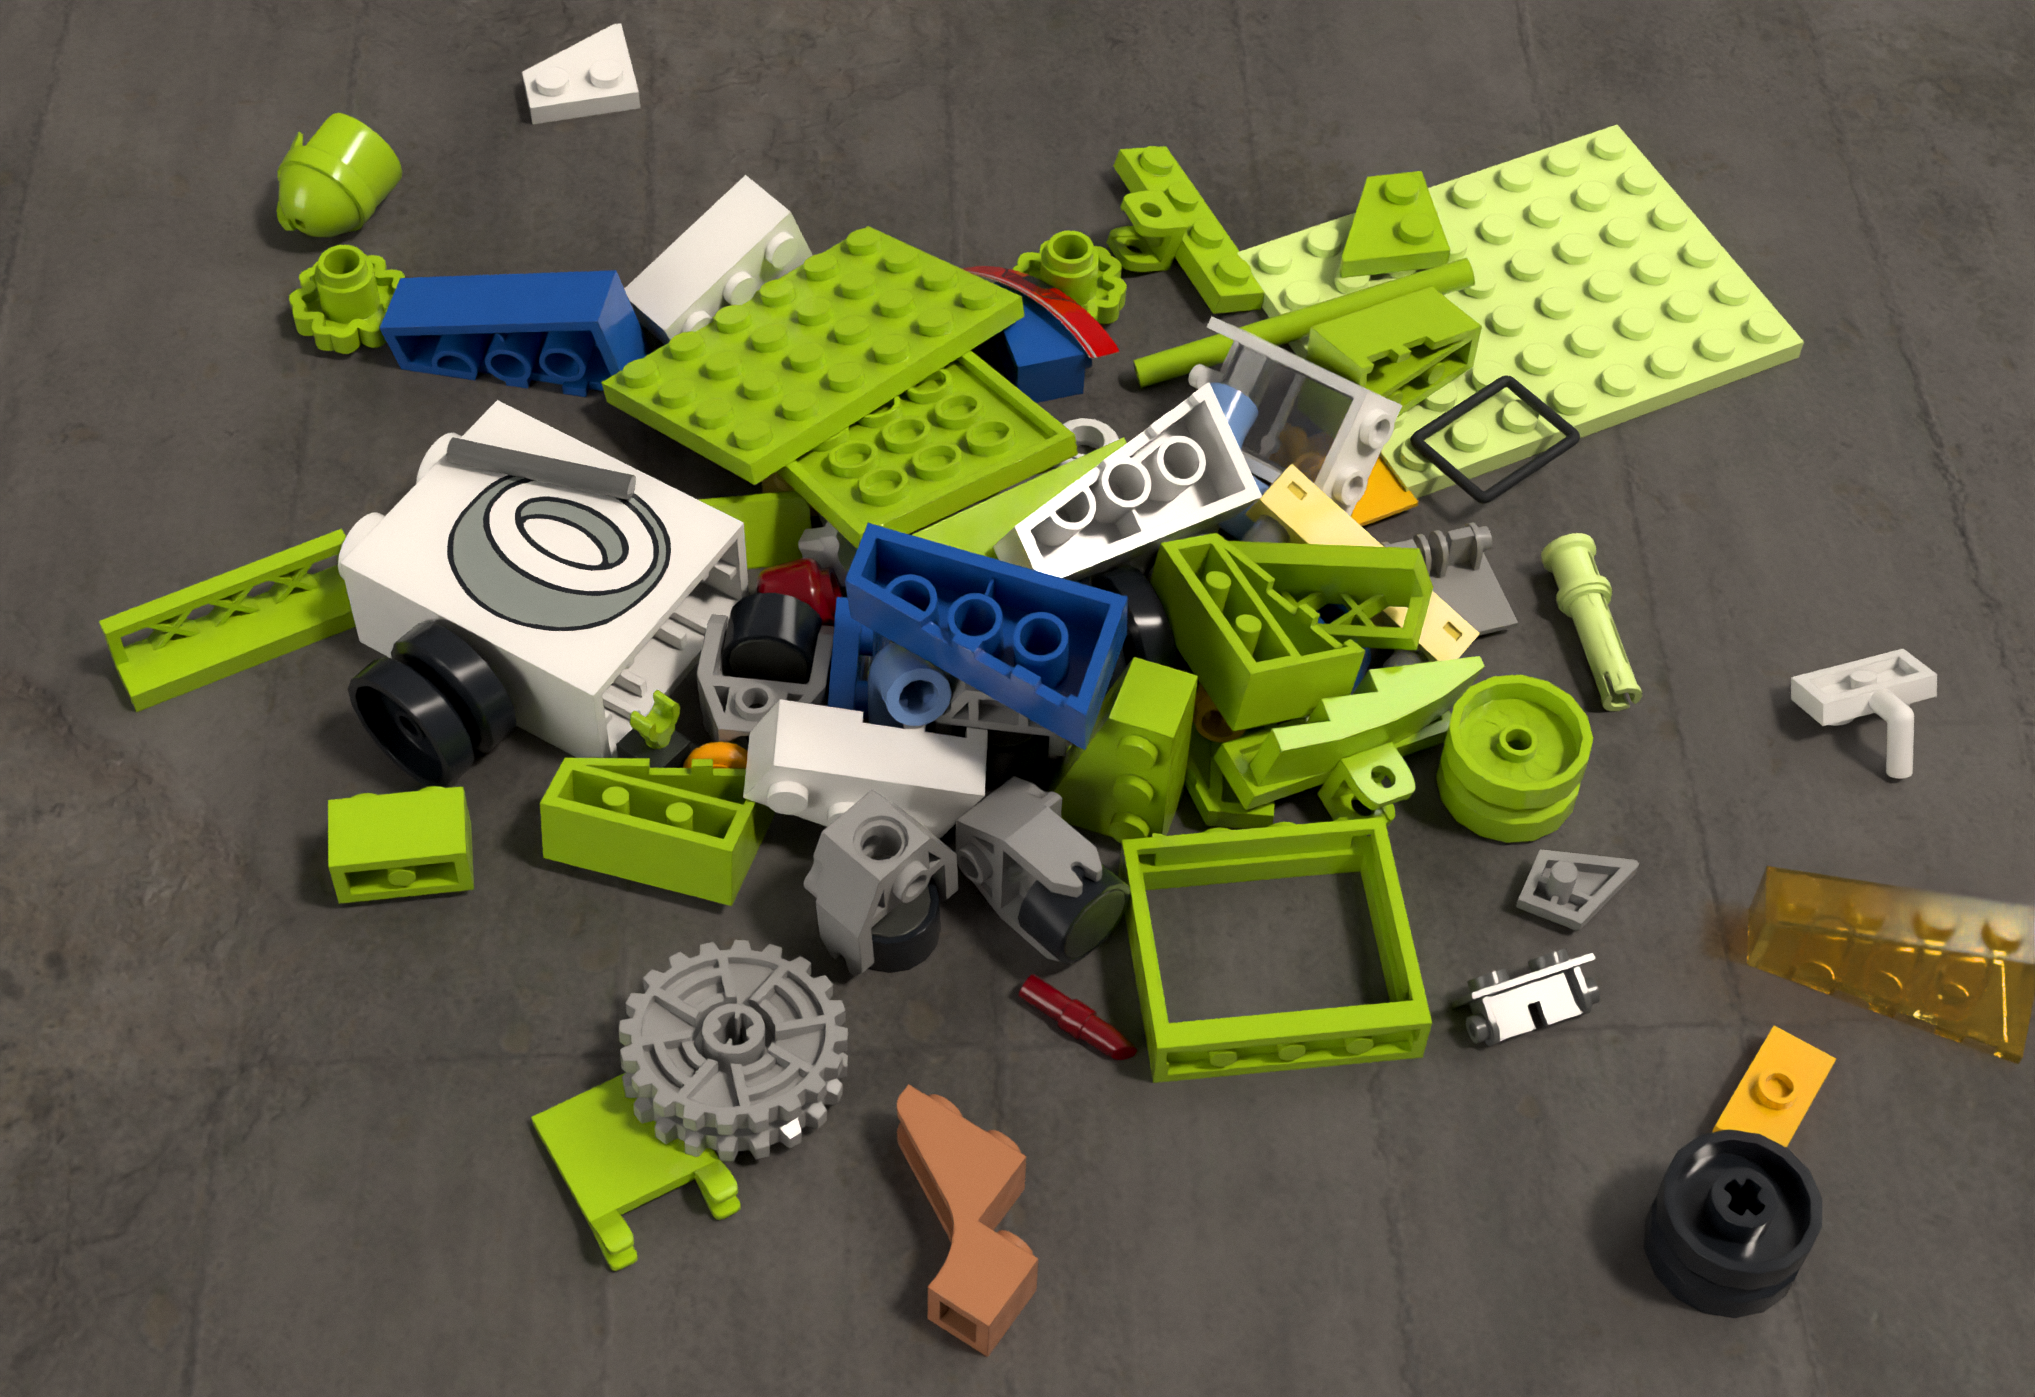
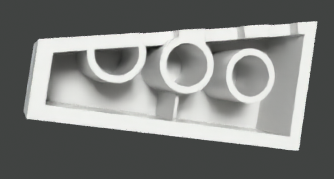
M1208 382L1126 445L1119 448L1079 480L1075 481L1016 525L993 548L1000 561L1076 582L1160 547L1162 542L1182 539L1231 519L1260 499L1262 495Z

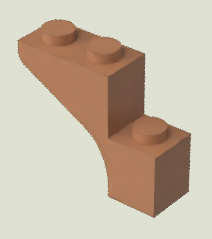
M908 1084L897 1100V1116L900 1120L897 1129V1142L951 1242V1248L944 1265L928 1286V1319L988 1357L1036 1292L1039 1259L1033 1255L1030 1247L1011 1232L1005 1230L994 1231L1025 1189L1026 1156L1021 1153L1015 1142L1005 1134L996 1130L984 1131L963 1118L958 1108L946 1098L937 1094L927 1096Z

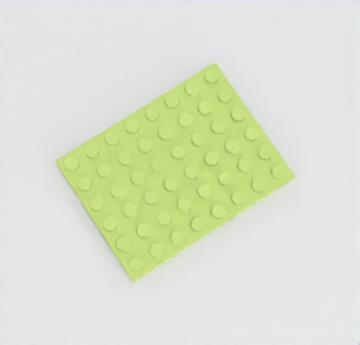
M1614 125L1428 188L1451 250L1448 263L1468 258L1475 277L1474 286L1443 296L1478 322L1482 329L1474 366L1397 417L1393 433L1379 455L1406 492L1411 491L1417 499L1456 483L1411 445L1410 439L1412 434L1499 377L1511 376L1571 424L1579 432L1580 438L1799 358L1804 341L1618 125ZM1355 213L1237 252L1240 258L1249 264L1252 275L1265 292L1262 308L1269 318L1427 269L1341 278L1339 273L1341 257ZM1309 337L1288 343L1297 356L1306 359ZM1505 387L1424 441L1468 479L1542 453L1566 436Z

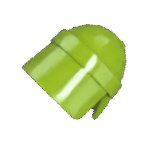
M335 113L327 118L305 146L303 145V134L299 131L293 140L290 150L278 168L279 200L276 212L279 223L286 231L298 229L310 236L330 238L349 231L359 230L371 218L376 207L389 195L402 178V168L398 157L385 140L361 121L346 114Z

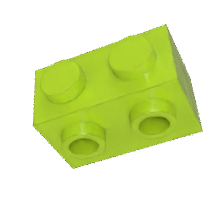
M431 786L412 792L382 795L362 793L351 798L328 800V867L339 904L474 890L472 829L464 787L443 788Z

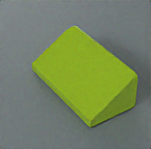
M796 491L698 499L744 522L747 569L769 568L803 558L798 542L804 530L811 528L809 503Z

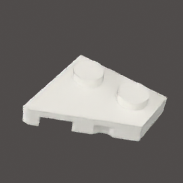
M621 23L613 24L522 72L532 124L640 108L639 91Z

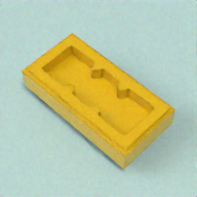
M1774 1025L1712 1132L1732 1129L1757 1133L1787 1148L1830 1073L1836 1058Z

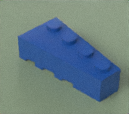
M616 270L400 278L380 325V330L402 370L475 380L478 372L488 373L505 381L507 386L529 388L531 380L561 384L563 394L587 397L589 389L604 391L601 382L623 370L624 366L629 362L642 359L652 353Z
M868 523L845 579L850 617L1086 751L1127 635L1128 597Z

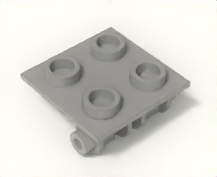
M1474 522L1465 524L1464 528L1447 531V536L1445 537L1440 530L1430 532L1429 540L1423 534H1417L1412 539L1392 544L1387 541L1380 543L1384 547L1420 548L1433 585V592L1480 633L1479 635L1518 626V621L1483 552L1492 548V536L1487 526L1478 527Z

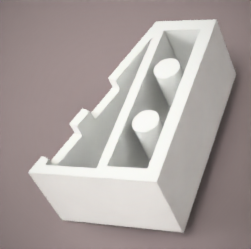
M779 699L750 732L743 798L766 805L777 813L795 815L828 827L868 792L873 790L885 797L889 802L897 804L940 839L956 824L958 818L973 808L985 796L988 730L967 727L965 738L925 732L926 724L921 726H907L903 724V728L863 723L862 711Z

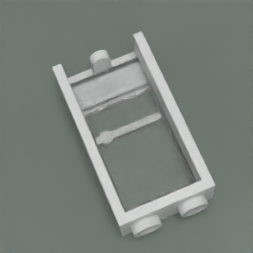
M1211 316L1207 328L1234 340L1220 372L1198 364L1191 370L1188 381L1196 389H1200L1208 382L1229 385L1249 397L1259 411L1258 417L1245 438L1241 449L1250 472L1273 483L1292 463L1351 516L1356 503L1366 491L1371 471L1383 446L1388 442L1393 433L1394 423L1403 405L1261 339L1254 334Z

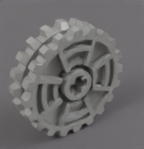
M735 940L730 950H719L714 942L701 944L700 955L689 958L682 952H679L669 957V970L665 973L653 969L650 970L643 977L645 993L630 994L626 1001V1014L630 1019L620 1020L619 1042L625 1045L620 1049L622 1069L627 1072L622 1076L623 1088L626 1098H637L633 1106L634 1114L640 1123L655 1121V1137L665 1144L676 1138L683 1140L685 1154L699 1157L706 1148L717 1150L719 1160L734 1162L738 1151L749 1150L755 1159L770 1156V1145L781 1142L788 1148L801 1143V1129L803 1127L809 1126L818 1130L827 1121V1110L824 1104L838 1105L843 1094V1084L838 1078L847 1077L848 1055L843 1052L847 1051L848 1028L841 1027L846 1020V1011L842 1000H830L833 996V984L826 975L812 978L810 976L811 962L800 956L789 962L782 958V947L769 944L762 952L753 951L750 948L749 940Z

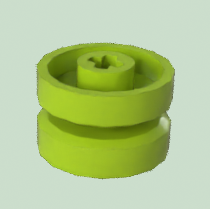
M1521 674L1493 676L1470 686L1453 707L1436 776L1441 801L1455 820L1479 836L1506 843L1535 841L1558 830L1573 812L1580 783L1588 764L1593 743L1588 716L1571 695L1545 680Z

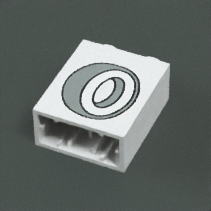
M498 400L463 436L456 433H447L440 437L423 458L418 471L416 485L386 516L374 512L361 518L345 538L338 558V571L342 579L345 580L361 643L392 659L391 651L394 643L418 623L430 621L449 629L473 648L503 684L514 706L516 726L576 758H617L616 744L633 729L630 725L631 713L636 710L646 717L654 705L653 693L656 690L669 697L699 662L707 623L711 615H726L729 622L732 607L740 599L749 596L744 522ZM455 437L631 474L636 477L635 490L631 500L455 464L447 461V447L451 438Z

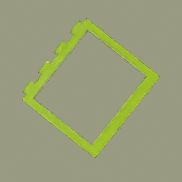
M1348 816L1331 822L1308 824L1278 822L1268 827L1239 830L1218 827L1202 833L1170 836L1152 833V837L1122 840L1118 877L1130 889V898L1124 913L1153 1083L1423 1058L1432 1020L1384 817L1348 820ZM1361 872L1390 1003L1175 1023L1168 1022L1146 890Z

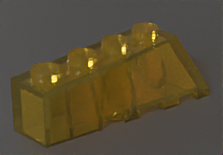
M1766 866L1749 907L1747 965L1829 995H1833L1836 990L1854 995L1869 1003V1010L1894 1018L1896 1012L1903 1013L1935 1025V1034L1962 1043L1964 1037L1974 1039L1995 1047V1056L2019 1064L2023 1058L2035 997V907Z

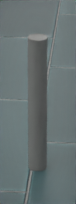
M455 437L451 438L447 447V461L455 464L631 500L635 490L636 477L631 474Z

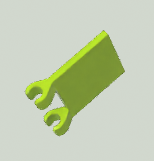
M624 1074L531 1117L537 1133L591 1227L600 1249L613 1271L621 1270L638 1260L637 1252L633 1247V1234L621 1215L694 1179L715 1219H724L741 1210L740 1201L736 1196L738 1193L737 1182L730 1170L719 1160L713 1149L706 1148L699 1157L685 1154L683 1140L676 1138L665 1144L655 1137V1121L640 1123L634 1114L633 1106L637 1098H626L622 1079Z

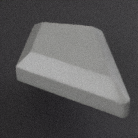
M1540 849L1518 898L1516 907L1579 932L1636 874L1639 862L1634 859Z

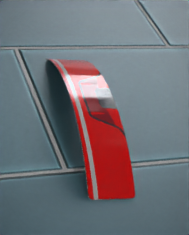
M995 266L961 268L974 275L993 279L1013 287L1035 300L1053 314L1074 335L1090 358L1094 359L1119 352L1115 342L1089 312L1065 293L1043 280L1026 273Z

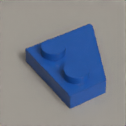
M837 597L828 707L862 711L863 719H869L868 681H863L865 656H874L876 632L850 617L848 598Z

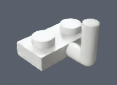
M1899 649L1791 677V700L1822 726L1845 725L1857 717L1872 713L1879 715L1887 722V775L1902 779L1913 774L1914 713L1909 705L1914 702L1937 697V674L1905 649Z

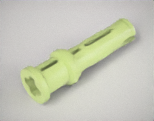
M1583 533L1564 535L1550 542L1541 553L1543 566L1548 572L1553 573L1559 589L1556 595L1558 608L1574 621L1601 695L1602 706L1608 711L1628 709L1630 704L1625 693H1628L1631 702L1636 704L1642 698V691L1637 685L1608 607L1612 596L1611 585L1605 577L1600 576L1594 560L1596 555L1594 540L1589 535Z

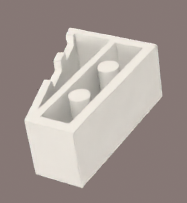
M745 175L624 289L638 322L666 345L677 334L688 331L696 332L715 321L712 317L720 309L730 305H742L751 300L755 292L760 290L764 283L779 279L804 264V261L813 255L792 213Z

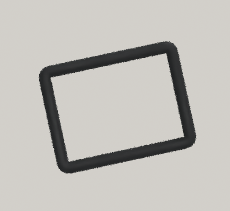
M1502 376L1414 432L1410 441L1411 445L1475 501L1488 503L1575 446L1579 442L1580 434L1571 424L1515 378ZM1507 387L1566 437L1486 491H1482L1424 440Z

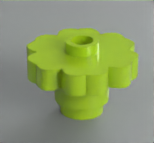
M1068 230L1056 233L1050 240L1044 241L1041 244L1040 253L1026 252L1021 254L1017 265L1012 269L1043 280L1059 289L1089 312L1098 323H1114L1119 317V311L1125 305L1127 285L1121 279V262L1111 256L1106 248L1094 246L1087 235L1078 231Z
M337 245L327 249L321 254L318 262L313 267L301 272L299 275L301 288L289 295L297 332L303 336H314L318 349L325 351L334 350L342 354L354 352L361 343L372 348L383 346L387 341L380 330V325L400 278H405L404 273L399 270H387L383 257L376 255L367 256L355 246Z

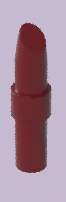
M1035 974L1030 975L1022 985L1019 997L1058 1022L1059 1028L1077 1040L1082 1038L1115 1060H1125L1136 1055L1137 1048L1133 1043L1110 1024L1096 1016L1097 1012L1077 998L1072 1000Z

